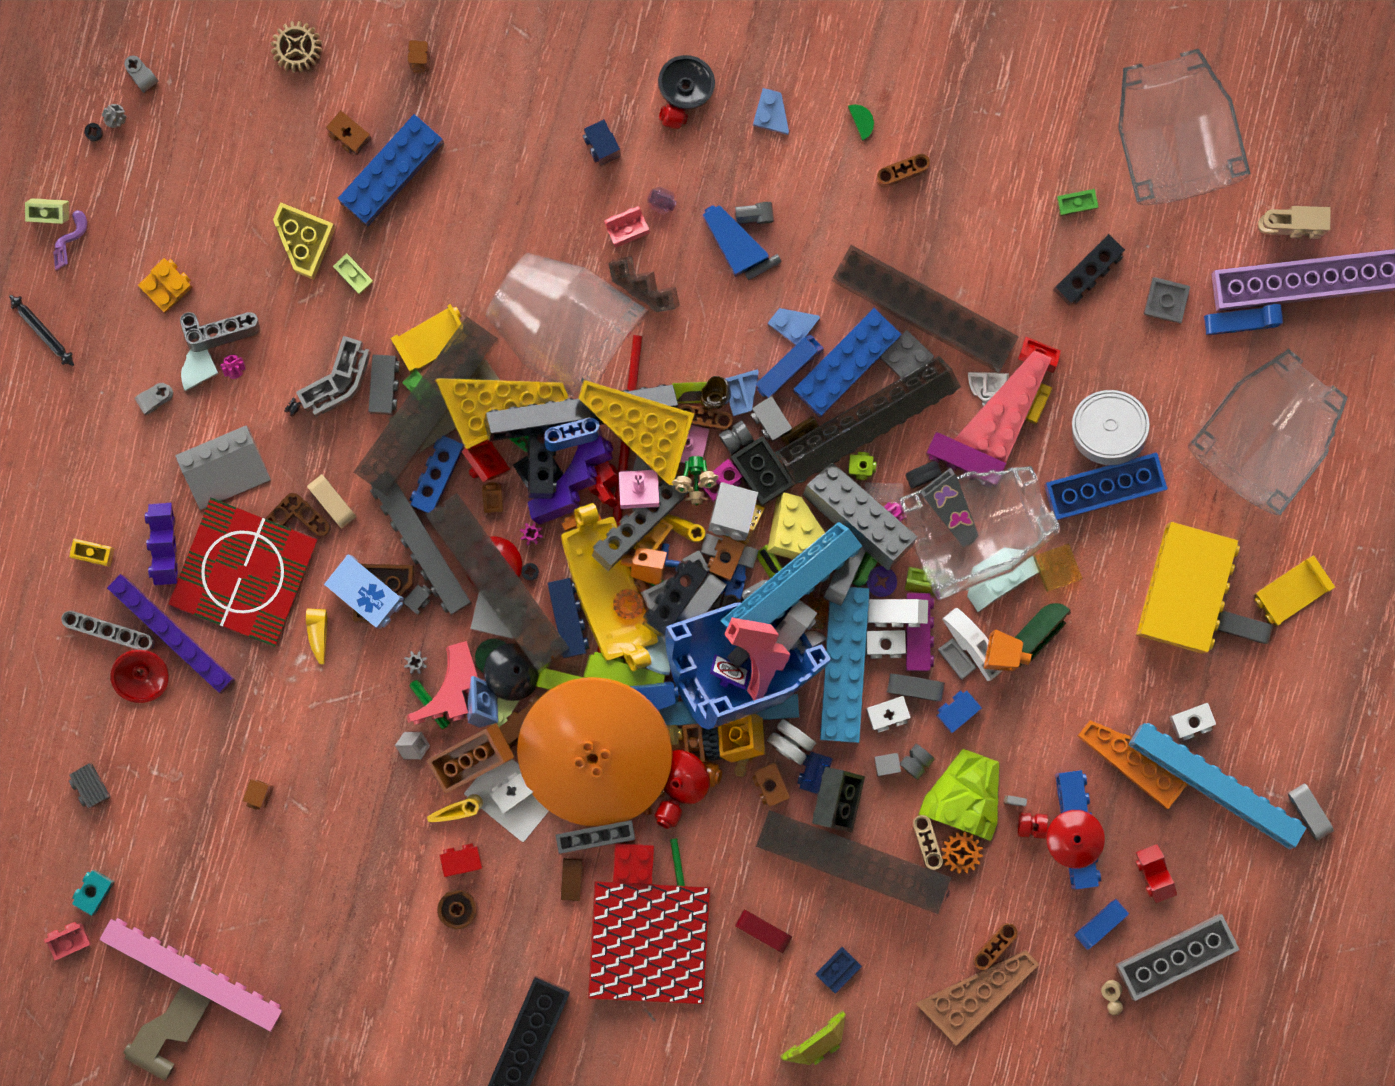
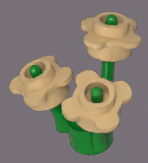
M691 456L688 458V461H685L683 476H678L676 480L672 481V484L675 485V490L678 492L686 493L688 491L689 498H685V501H691L692 505L698 506L703 504L704 500H708L707 497L704 498V492L699 491V487L711 488L715 486L719 476L707 470L706 460H703V457ZM689 471L690 474L694 475V492H692L693 487H691L692 480L687 477Z

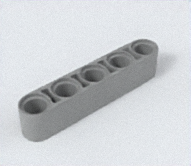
M66 611L61 618L62 624L67 628L137 650L151 651L155 646L154 638L148 634L78 612ZM73 614L76 617V622L73 625H69L67 619ZM92 620L94 622V628L88 631L86 629V623ZM107 626H111L113 632L107 637L104 634V629ZM125 632L131 634V639L128 642H124L122 639V635ZM147 637L149 645L146 648H142L140 642L143 638Z

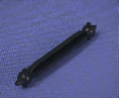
M10 295L11 308H17L21 317L57 356L61 357L62 365L69 364L73 367V354L71 352L66 353L63 345L26 305L22 304L21 296L14 297Z

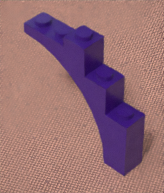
M600 427L599 436L595 441L578 445L571 464L563 476L556 482V493H553L551 499L535 498L528 502L530 516L533 521L540 525L580 508V496L577 491L597 484L595 478L597 473L594 466L613 459V446L609 440L602 437L603 434ZM593 428L586 429L589 432L594 431Z

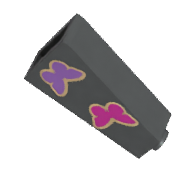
M950 468L920 492L964 548L966 545L974 543L979 535L958 478Z

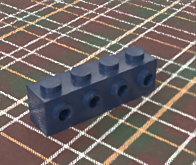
M571 578L548 582L563 658L587 654L586 649H590L588 638L583 636V630H586L584 619L579 617V612L582 610L580 601L575 598L574 593H577L574 582H572Z

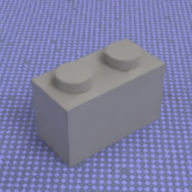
M772 396L752 408L753 413L751 416L756 424L760 423L763 427L761 432L766 440L770 439L774 442L792 429Z

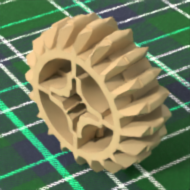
M291 21V27L289 28L284 24L285 30L282 31L278 28L277 31L280 35H273L276 41L271 42V46L276 47L271 50L272 54H276L273 57L274 60H280L278 62L280 67L285 64L284 69L286 71L291 67L293 73L296 72V68L303 72L304 66L307 70H310L308 64L311 63L315 66L316 62L313 59H320V55L317 54L322 52V48L317 47L322 45V41L317 40L320 35L318 33L314 34L315 28L309 29V24L307 23L302 27L301 21H298L297 26ZM295 33L304 34L303 36L301 35L298 38H292L290 36ZM310 38L312 47L308 54L304 48L307 40ZM285 40L289 44V48L283 56L282 44ZM292 43L297 46L299 45L302 52L296 48L294 49ZM295 56H301L304 58L299 61L289 60L290 58L293 59Z

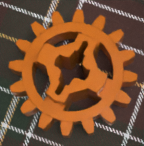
M956 832L955 838L949 835L950 841L943 842L946 848H941V851L945 852L942 859L947 860L944 865L950 864V871L957 868L958 874L961 873V869L965 873H968V868L975 870L974 864L980 865V862L977 860L978 857H983L982 854L978 853V851L983 849L982 847H977L979 840L973 841L974 835L972 834L966 837V832H963L962 836ZM960 840L958 846L950 848L955 841ZM967 841L972 844L974 851H970L967 847ZM961 847H963V850L970 853V855L966 854L960 858V855L953 851L961 850ZM949 854L954 855L956 864L951 861ZM969 857L973 858L969 864L964 866L965 860Z

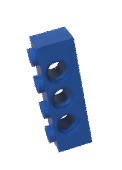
M443 435L441 439L438 438L433 447V449H436L434 455L429 456L425 465L428 468L425 474L421 473L417 482L420 485L417 491L414 490L409 499L412 507L432 516L464 449L463 444ZM444 452L448 453V461L440 462L439 455ZM434 470L441 471V477L437 480L431 478V473ZM427 487L433 489V494L430 497L423 496V490Z

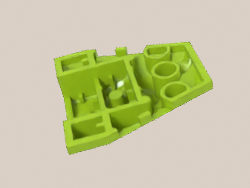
M962 749L932 789L925 795L919 815L927 816L932 820L991 841L998 823L999 762Z

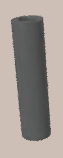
M778 254L745 271L744 274L749 281L782 261Z

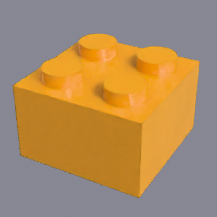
M757 714L718 726L720 757L732 763L765 754L763 718Z

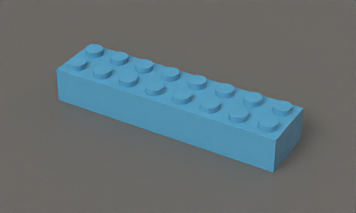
M838 522L720 621L727 629L732 618L766 624L781 618L785 614V610L798 604L803 595L811 593L815 589V585L828 579L829 574L833 570L841 568L845 560L858 554L859 549L862 547L861 543L849 528Z
M850 587L841 606L829 601L826 652L831 660L824 669L820 740L859 743L869 588Z

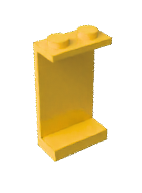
M449 304L446 310L400 336L395 335L391 338L410 373L470 340L469 334H471V331L466 323L462 325L459 320L462 316L457 307L452 308L451 304Z
M1313 555L1253 595L1255 596L1254 601L1260 609L1263 608L1266 612L1265 618L1269 624L1278 626L1281 622L1326 592L1334 589L1335 586Z

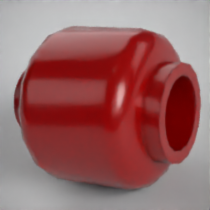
M669 103L661 107L659 120H661L663 126L680 129L682 124L685 125L687 123L688 114L685 113V109L676 108Z
M673 799L662 801L654 815L657 820L656 823L665 829L676 827L683 815V811L679 807L680 804Z

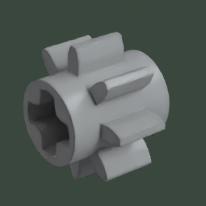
M118 104L108 105L107 108H104L101 115L104 117L103 121L105 124L112 128L120 127L121 123H125L127 117L124 115L123 107Z
M411 651V657L404 658L408 661V664L404 667H410L411 674L414 673V670L421 674L420 669L422 667L427 668L424 665L427 657L421 658L422 652L420 651L417 655H414ZM413 658L421 660V662L418 663L419 667L416 668V666L414 665L411 666Z

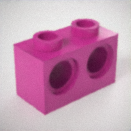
M729 459L712 471L714 475L719 476V479L716 480L719 486L721 482L737 487L742 483L741 479L743 476ZM732 471L735 478L727 481L724 478V473ZM702 487L703 491L714 502L717 493H712L709 488Z

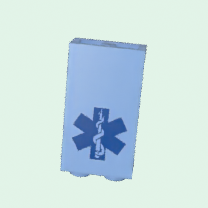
M349 554L324 584L379 629L385 628L391 621V615L394 612H398L403 606L404 598L397 595L363 567L354 556Z

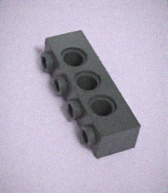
M632 820L555 835L559 854L635 840Z

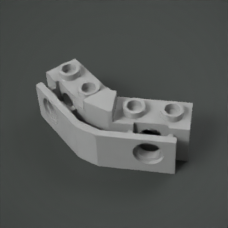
M343 336L332 373L296 392L306 411L314 409L312 412L318 417L351 400L360 389L371 355L370 350H362L364 346L362 341ZM362 354L358 363V368L354 369L358 355ZM356 373L357 376H356L355 383H354V385L350 388V390H349L345 395H343V396H341V397L335 399L334 397H336V396H338V395H340V394H344V393L347 391V389L352 385V383H353L352 380H353L354 374ZM328 398H331V401H327L321 404L318 408L316 407L317 404L321 403L322 401Z

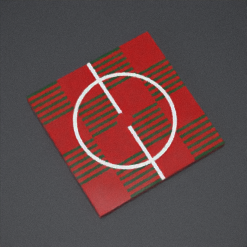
M210 497L168 605L276 647L318 539Z

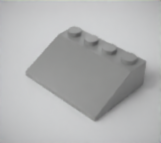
M247 425L175 455L200 510L207 507L210 497L223 501L271 481L250 428Z

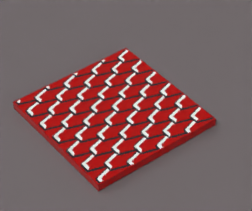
M595 881L588 999L704 1004L710 887Z

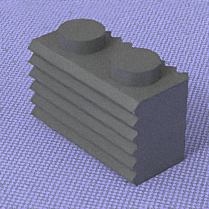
M92 763L83 766L69 775L71 778L69 783L74 790L77 789L81 796L78 798L83 807L92 808L111 797Z

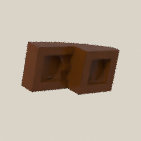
M563 858L561 900L580 901L583 859Z

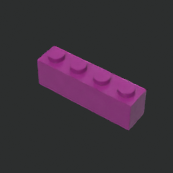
M938 432L934 434L926 452L929 460L936 461L937 463L939 461L946 463L947 468H951L953 471L959 469L964 472L963 475L971 479L977 477L981 479L982 484L989 487L997 485L1006 465L1003 461Z
M907 593L906 599L928 600V623L920 624V627H908V623H906V671H930V667H934V655H930V648H934V636H930V629H934V617H930V609H934V598H930V593Z

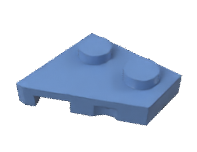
M763 88L753 126L788 135L789 129L782 94Z
M779 308L768 322V325L794 345H797L808 335L820 317L818 315Z
M758 369L725 379L728 381L731 389L729 404L733 417L752 411L759 373Z

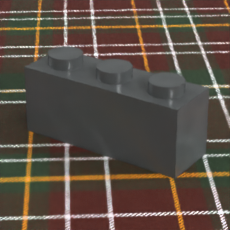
M372 355L368 411L370 414L393 415V410H397V399H394L395 391L398 392L399 380H396V372L399 373L400 361H397L396 356Z

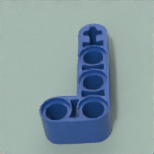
M1273 304L1258 309L1208 314L1204 316L1206 335H1217L1279 327L1283 324L1281 304Z

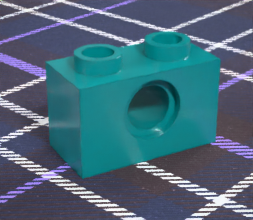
M96 870L86 873L82 880L84 882L82 888H78L72 897L74 899L72 904L91 916L97 913L115 882ZM90 886L96 889L94 897H90L87 893Z

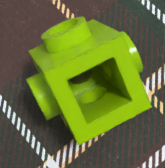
M858 452V455L850 454L848 475L856 476L858 480H867V477H871L872 473H876L877 462L873 461V456H869L867 452ZM859 464H864L866 468L862 469Z

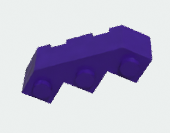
M172 503L149 504L148 512H145V523L149 524L150 539H147L146 544L147 550L151 551L152 565L148 567L149 578H153L154 585L177 584L178 563H176L175 554L177 547L176 536L174 535L173 525H175V517Z

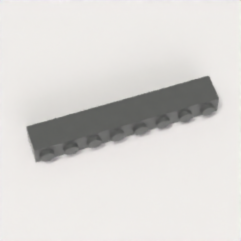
M389 472L371 483L372 489L370 492L375 500L379 498L382 502L381 510L385 516L390 515L393 520L390 524L395 532L400 531L403 536L400 540L405 548L409 547L413 552L410 556L416 565L418 563L421 565L423 570L420 572L424 579L431 581L433 586L430 588L436 597L440 596L443 602L440 605L445 613L450 612L451 615H454L470 605L471 601L392 474Z

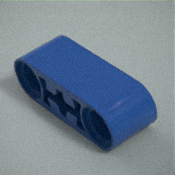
M586 418L549 428L545 432V447L549 451H558L595 441L599 436V423L594 418ZM593 428L594 431L589 432L586 429ZM550 438H557L558 440H557V441H550L549 439H550Z
M1114 899L1078 930L1074 936L1086 950H1089L1129 913L1117 899Z

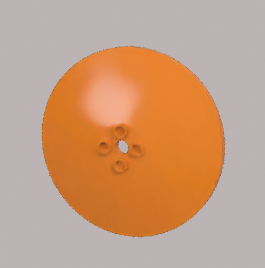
M587 677L559 684L535 702L526 715L520 729L517 756L525 784L533 791L532 795L540 804L556 816L569 822L599 827L628 821L644 812L654 803L664 789L669 777L672 764V743L663 717L644 695L618 681ZM591 753L596 754L598 760L592 762L588 759V755Z

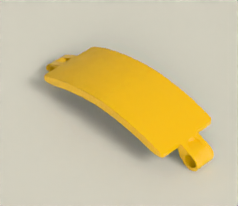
M593 503L574 510L577 529L563 533L561 540L580 603L601 653L607 661L623 655L632 671L650 666L652 663L651 657L644 647L657 643L658 638L654 632L642 624L645 620L643 616L646 610L633 583V577L630 576V568L621 565L620 560L607 571L592 557L593 546L599 540L604 541L607 538L606 534L613 527L617 528L614 517H609L598 521V510ZM609 544L611 549H618L615 544Z

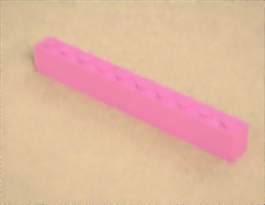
M119 918L116 921L110 920L100 938L102 942L270 1032L273 1031L283 1012L279 1009L281 1005L272 1000L267 1003L262 1000L264 996L255 991L251 994L245 991L246 986L238 982L235 985L228 982L229 977L221 973L218 976L211 973L212 968L202 963L201 967L194 963L195 959L185 954L183 958L177 954V949L169 945L167 948L161 946L162 941L152 936L150 939L144 937L145 932L135 927L133 930L127 928L126 925L128 923Z

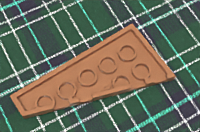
M1025 950L916 1004L957 1046L1040 964Z

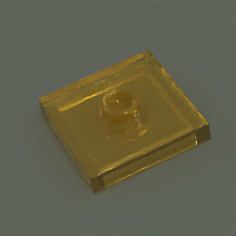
M1069 543L1033 556L1046 592L1083 579Z

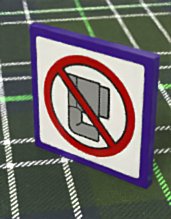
M715 654L710 674L720 678V685L724 687L731 683L745 690L750 670L741 666L736 668L729 660Z

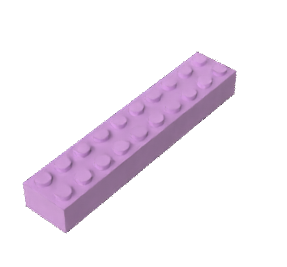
M1395 249L1215 270L1211 275L1216 311L1395 291Z

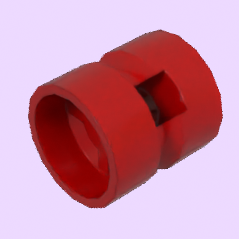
M1020 812L1018 837L1029 838L1033 835L1034 838L1046 839L1047 814L1036 813L1035 816H1032L1031 813Z

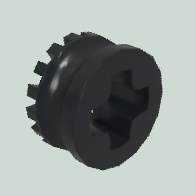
M95 123L88 124L84 130L85 136L93 142L100 140L103 134L101 127ZM91 128L94 130L98 128L95 137L93 135L89 136Z
M292 398L284 412H289L290 416L293 417L300 409L302 403L296 402V399Z
M527 563L522 568V575L527 580H534L539 575V569L535 564ZM529 566H531L532 569L536 570V572L533 573V577H529L528 574H525V571L528 570Z

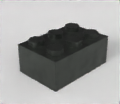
M764 436L731 456L732 462L743 476L751 491L758 492L757 500L761 506L766 505L795 485Z
M825 767L812 823L852 833L865 776Z

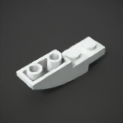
M955 608L942 618L961 649L968 651L987 681L992 680L1002 672L1000 670L983 669L989 640L962 611Z

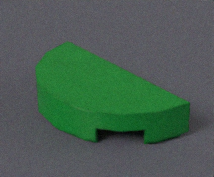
M849 105L850 114L861 140L864 141L869 138L873 131V115L862 105Z

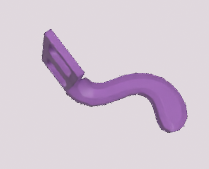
M75 211L72 214L76 230L60 237L55 243V251L53 252L55 270H59L68 264L65 244L80 238L86 231L87 219L81 211Z

